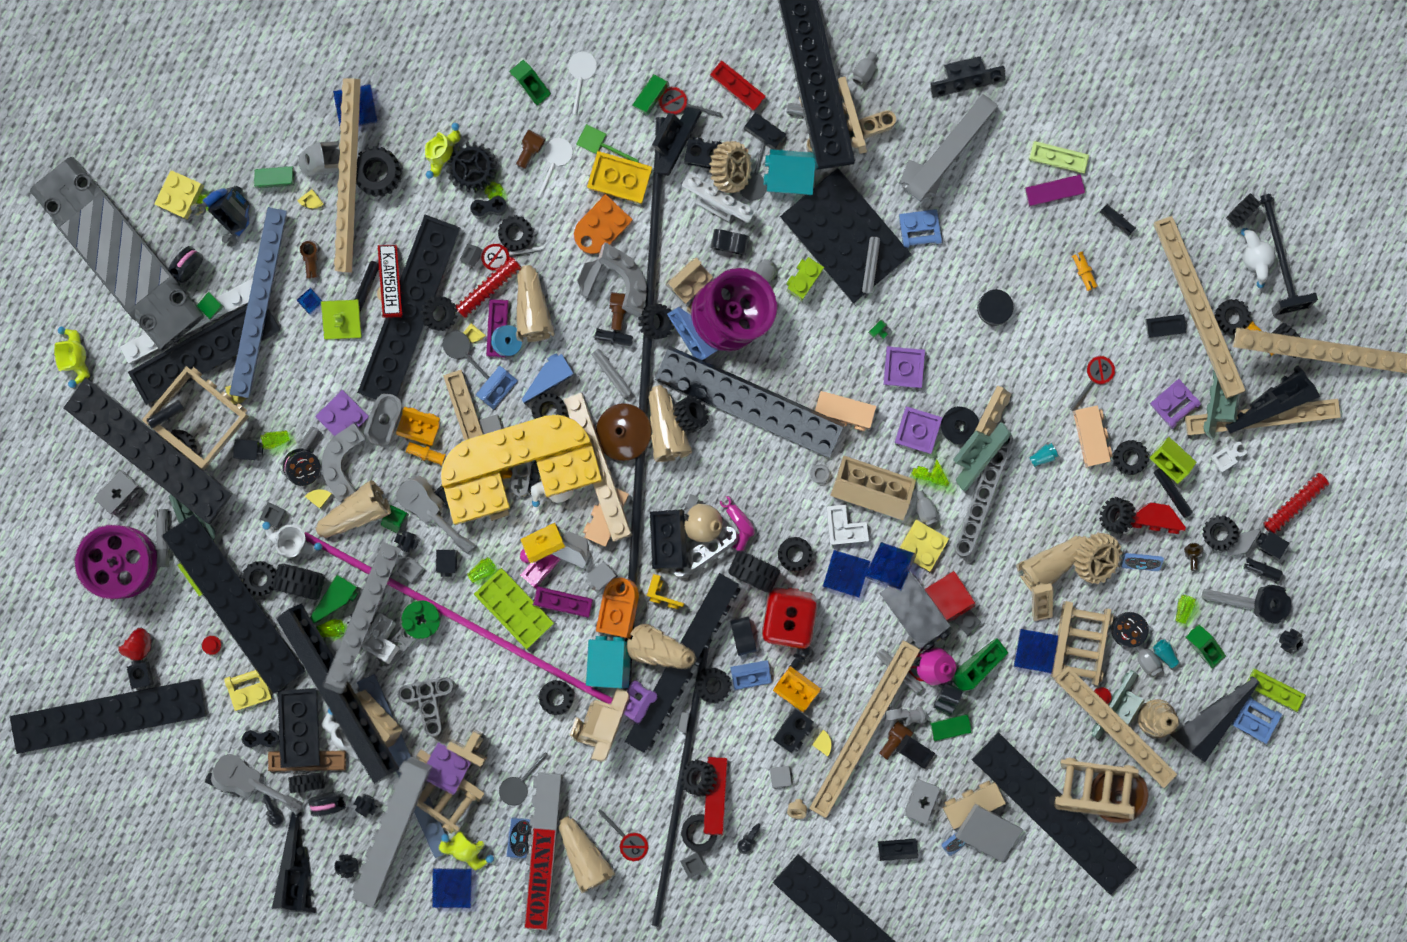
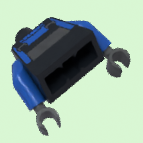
M239 186L213 191L203 199L204 202L202 204H193L191 206V210L199 207V212L195 215H203L206 207H209L207 211L231 233V235L225 234L222 237V242H228L227 246L231 247L236 245V237L240 236L250 223L248 214L250 204L242 196L243 189Z

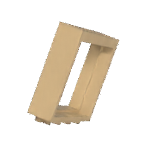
M186 366L142 421L148 425L147 418L161 411L162 407L165 408L190 377L239 416L235 423L205 459L201 458L163 426L158 425L153 430L205 470L249 416L245 414L247 410L239 403L235 406L230 402L232 398L223 391L220 394L215 390L217 385L208 379L205 382L200 378L202 373L193 367L190 370Z

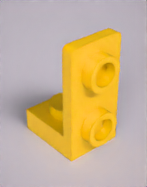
M653 574L647 596L650 597L649 601L660 604L662 600L668 602V607L678 610L680 606L684 607L685 603L656 595V591L660 592L663 580H660L661 576Z

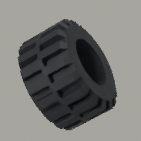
M373 146L372 149H369V147L365 148V152L358 153L357 186L367 195H372L373 197H378L379 195L384 197L387 193H393L392 190L398 188L397 184L402 179L401 165L396 156L390 150H386L384 147L378 148L377 146ZM374 162H383L388 167L386 177L379 182H372L366 176L367 168Z
M737 551L728 573L755 588L771 593L781 571L779 568L747 552Z
M278 564L272 587L280 592L317 600L320 599L325 576L316 571L288 564Z

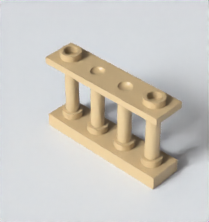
M844 76L838 78L840 97H843L844 102L842 106L844 114H848L849 120H846L847 128L849 131H853L854 137H851V145L854 149L858 148L859 154L867 152L866 144Z
M1063 601L1050 677L1055 678L1066 667L1063 659L1068 654L1096 659L1094 671L1075 667L1070 668L1078 676L1093 678V685H1098L1099 682H1102L1103 671L1101 666L1108 626L1112 625L1113 621L1111 609H1105L1104 614L1075 609L1073 602ZM1080 617L1102 621L1101 633L1072 628L1069 625L1070 619ZM1077 636L1099 640L1098 650L1095 652L1069 647L1066 644L1067 637Z
M421 749L416 759L427 763L431 755ZM463 778L457 791L461 789L466 793V797L451 819L448 820L440 815V813L453 795L446 791L435 808H430L424 802L435 788V785L429 782L421 793L417 807L442 823L443 828L451 834L455 832L457 834L460 829L456 826L457 822L472 801L476 800L479 802L484 792Z
M1074 758L1061 759V768L1066 769L1063 795L1056 797L1055 800L1056 809L1134 819V807L1129 804L1132 777L1139 778V769H1135L1136 767L1131 765L1117 767L1078 762ZM1074 770L1086 771L1083 796L1080 800L1072 799L1071 797ZM1093 772L1105 774L1102 800L1100 802H1093L1090 799ZM1113 775L1125 776L1122 801L1119 805L1111 804L1110 802Z

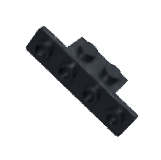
M981 56L945 64L944 70L947 79L930 83L932 98L941 97L1005 81V67L999 66L985 69Z
M687 107L681 119L673 113L667 114L652 143V146L662 155L654 169L656 174L666 176L671 174L702 113L700 109Z

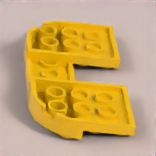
M548 415L470 438L456 445L447 455L441 471V482L445 490L453 524L458 525L510 509L500 471L534 460L537 462L547 498L601 482L602 477L593 445L586 431L573 419L561 415Z

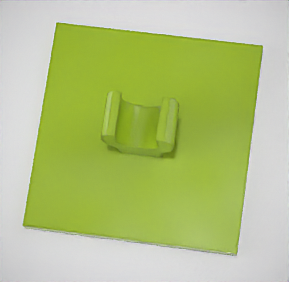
M359 299L321 301L324 339L362 338Z

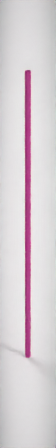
M307 532L304 533L306 541L313 545L315 543L322 544V550L370 574L372 567ZM389 577L387 585L416 601L425 600L431 602L436 606L440 614L593 697L611 704L613 698L591 686H586V683Z

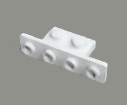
M688 174L682 183L683 187L699 195L696 204L728 222L732 215L749 223L755 213V210L748 205L741 203L692 174Z

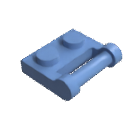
M937 209L899 214L904 247L909 248L910 245L933 242L935 244L942 243ZM927 230L934 231V235L908 238V233Z
M1250 696L1231 725L1267 744L1282 713L1269 709L1253 700V697ZM1249 706L1270 717V723L1248 712Z

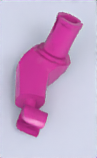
M726 496L729 504L725 505L720 500V505L728 508L726 512L739 531L738 542L733 545V548L738 551H744L750 537L755 535V529L737 505H732V498Z

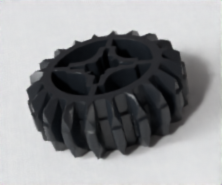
M475 141L472 147H470L469 142H466V148L459 144L460 151L454 148L453 152L456 155L450 156L452 162H446L448 167H452L446 170L447 174H452L448 177L449 180H455L453 182L454 187L460 184V191H463L465 186L467 193L471 192V188H473L475 193H478V186L484 191L485 187L483 184L486 183L490 186L491 183L488 179L495 180V176L491 173H497L498 171L496 168H492L497 165V161H491L495 158V155H488L491 151L490 148H486L483 151L484 144H480L479 148H477V142ZM467 153H475L469 160L460 159ZM481 155L487 161L486 171L478 165ZM473 163H475L474 165L477 169H471V171L468 172L469 168L466 165H472ZM457 164L465 168L463 179L457 175ZM474 175L483 176L477 181L468 182Z

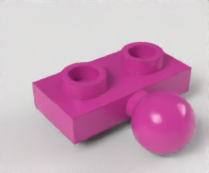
M523 549L520 552V559L524 563H530ZM550 554L529 564L520 576L536 588L561 559Z

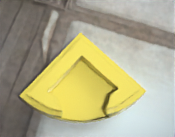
M313 189L297 200L302 206L310 209L319 208L324 205Z
M472 323L463 332L469 338L470 343L478 342L486 337Z
M318 489L309 492L305 497L321 509L332 493Z
M822 730L812 746L828 756L831 751V740L827 732Z

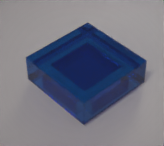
M310 287L296 301L310 315L321 306L322 300Z

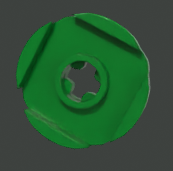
M425 600L414 601L404 609L401 618L402 627L406 633L417 639L432 636L436 633L441 623L440 614L436 606ZM421 614L425 615L424 619L426 620V623H421L419 625L417 624L418 620L416 619V617L421 616Z

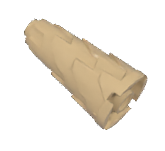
M532 265L522 266L519 274H517L516 338L523 342V337H527L528 342L549 339L550 334L554 336L555 332L545 296L541 289L538 272L536 273V269Z
M662 385L652 387V391L649 392L654 461L668 462L674 461L679 456L681 459L690 455L692 449L685 431L682 430V426L679 427L678 425L679 421H675L677 416L673 415L675 410H673L674 405L670 394Z
M373 480L365 483L359 490L345 498L344 502L318 521L317 527H315L317 534L320 537L328 538L389 515L391 513L390 505L387 498L383 499L382 494L384 493Z
M1074 536L1064 543L1053 546L1025 561L1019 562L1016 568L1018 572L1023 570L1024 574L1020 577L1028 589L1032 592V587L1038 584L1051 583L1052 585L1067 572L1076 561L1074 558L1078 554L1076 549H1080V543L1085 542V536Z
M641 624L630 633L633 637L632 640L628 639L627 651L629 656L637 662L677 668H687L694 663L693 651L685 648L676 639L664 634L665 632L652 625Z
M1154 699L1146 702L1140 708L1138 724L1147 736L1163 738L1176 730L1179 725V718L1174 708L1168 702Z
M568 816L559 821L558 829L581 893L587 892V889L590 887L593 889L616 875L596 846L580 829L574 818L570 819Z

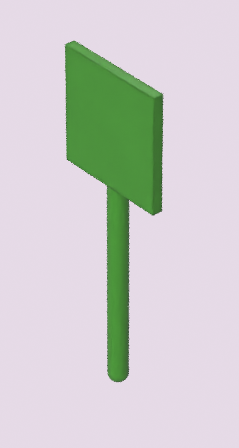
M587 124L576 145L594 154H597L600 146L631 161L639 162L638 159L602 143L606 133Z

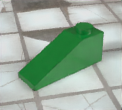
M336 575L310 617L313 623L319 622L342 608L350 600L353 602L359 594L357 591L359 586L341 575Z
M995 638L956 670L952 678L953 682L963 691L974 689L1008 654V651L999 639Z

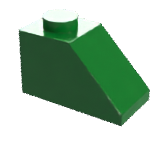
M525 60L519 62L509 71L536 106L551 95L542 80Z
M1200 624L1185 637L1191 647L1212 669L1226 657L1215 638Z

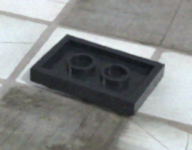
M684 509L651 511L652 569L687 567Z

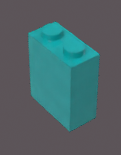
M770 149V154L765 157V167H768V174H764L763 185H767V191L813 195L815 173L813 152Z
M595 636V639H588L586 686L629 688L631 657L627 651L628 641H625V637H613V640H607V636Z

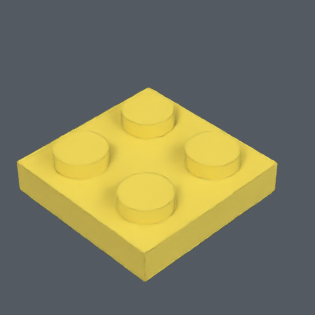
M170 170L154 204L188 220L192 212L191 206L196 204L204 185Z
M915 520L896 553L930 572L949 538Z

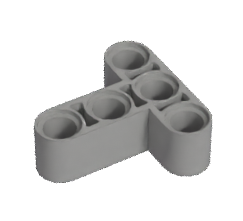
M442 677L407 684L400 687L397 692V696L402 702L418 700L424 731L428 736H437L443 730L437 696L451 693L454 689V682L449 677ZM443 680L448 681L450 684L448 691H443L440 688V683ZM424 684L429 685L431 688L429 695H424L421 691V687ZM405 688L410 689L412 692L410 699H406L402 695ZM427 703L434 705L435 710L432 714H428L425 711ZM431 722H435L438 725L436 733H432L429 730Z

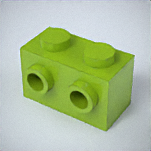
M809 257L806 261L803 259L800 261L796 268L799 270L796 276L791 275L786 283L788 286L786 291L803 301L824 269L822 265Z
M1169 436L1150 456V459L1177 484L1191 472L1197 463Z

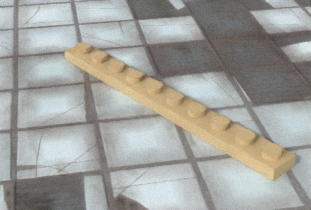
M343 78L336 249L334 259L335 271L352 272L361 79Z
M1173 216L1154 222L1153 225L1226 399L1244 393L1246 390Z
M1243 328L1236 329L1233 344L1235 348L1407 373V353Z
M904 640L901 642L810 805V810L827 818L918 655L919 648Z

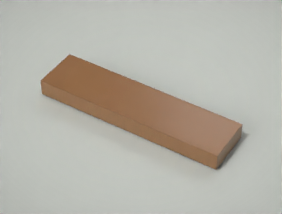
M345 750L320 751V766L281 768L280 751L268 752V771L346 770Z

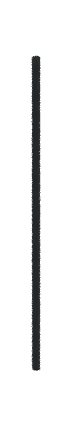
M709 647L707 650L703 648L700 654L703 658L698 665L697 676H700V672L706 669ZM696 686L693 692L652 925L658 927L684 786L681 785V782L684 780L680 778L681 775L684 776L682 770H686L685 765L689 763L700 702L698 693L695 691Z

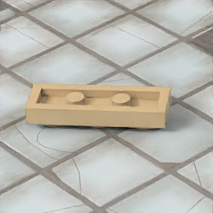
M997 385L976 428L977 431L988 436L994 431L997 423L1001 420L1006 405L1010 401L1011 393L1005 388Z
M1051 583L1038 584L1032 587V617L1034 622L1053 618V588Z

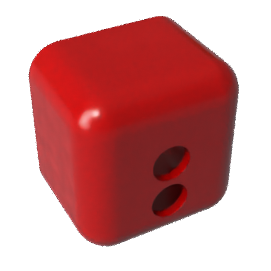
M773 588L772 592L768 593L762 626L764 641L769 644L799 649L809 647L812 643L817 614V599L815 595L799 591L796 588ZM788 607H795L797 609L795 617H788L786 615ZM787 620H792L795 623V628L791 631L784 628V622Z

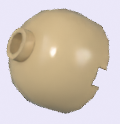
M697 504L689 510L688 515L690 516L688 521L685 520V531L690 539L697 542H710L720 535L723 520L716 508L706 504Z

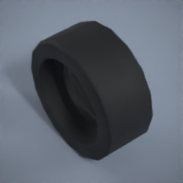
M695 814L685 820L682 825L681 836L688 848L701 852L708 850L714 845L717 835H710L708 841L703 844L692 842L688 836L690 825L697 821L704 822V814Z

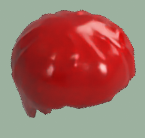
M142 627L137 628L124 641V644L118 647L119 653L134 661L142 660L151 650L152 640L150 633Z

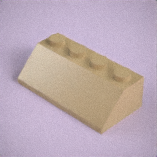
M843 455L830 496L904 520L910 505L916 479Z

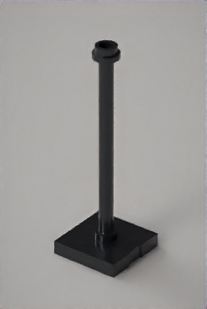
M1271 194L1260 196V203L1265 206L1288 293L1287 299L1279 300L1271 309L1272 314L1277 316L1309 309L1318 300L1317 293L1302 296L1296 295L1272 206L1274 197Z

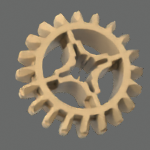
M737 141L723 142L717 146V149L713 150L714 155L710 156L712 159V163H709L711 165L709 172L712 173L711 180H714L713 185L717 186L718 190L725 193H736L744 189L745 185H748V179L751 178L750 171H753L751 169L753 162L750 161L751 155L748 154V149L745 148L744 144Z
M1098 532L1097 534H1091L1090 538L1085 537V542L1080 543V549H1076L1078 554L1074 556L1076 561L1073 563L1076 567L1075 571L1080 578L1088 583H1105L1106 578L1111 579V574L1115 573L1116 567H1120L1118 562L1122 560L1120 555L1123 553L1120 550L1121 545H1119L1114 537L1107 533Z

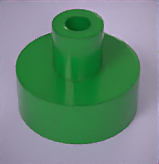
M881 319L868 333L873 338L878 334L884 339L888 335L883 329L887 324Z

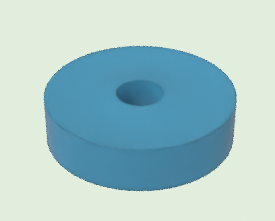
M504 325L498 327L493 332L491 338L492 347L499 355L511 356L520 350L522 342L516 338L517 328L511 325ZM506 337L509 340L508 344L505 342Z

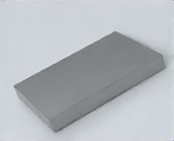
M975 803L955 837L1003 862L1023 829Z

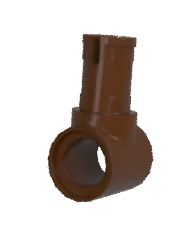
M528 129L522 140L523 150L516 165L526 169L533 154L535 155L536 152L539 153L546 138Z
M313 240L305 241L300 246V253L303 261H305L306 278L318 277L316 260H318L319 245ZM307 244H311L314 247L312 254L306 253L305 246Z
M611 292L609 309L613 312L611 330L622 331L624 314H626V310L622 309L626 293Z
M897 721L889 731V740L879 754L888 760L904 736L907 734L911 737L913 731Z

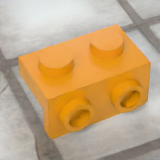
M404 407L396 435L433 446L440 427V418L432 413L426 414L415 408Z
M789 666L773 689L780 697L802 712L806 711L809 704L821 690L819 686L791 666Z

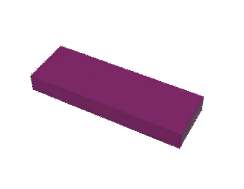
M1081 174L1024 188L1029 207L1085 194Z
M489 299L486 357L506 358V356L499 355L493 349L491 338L493 332L498 327L508 324L509 300Z
M537 586L533 605L589 618L593 599Z

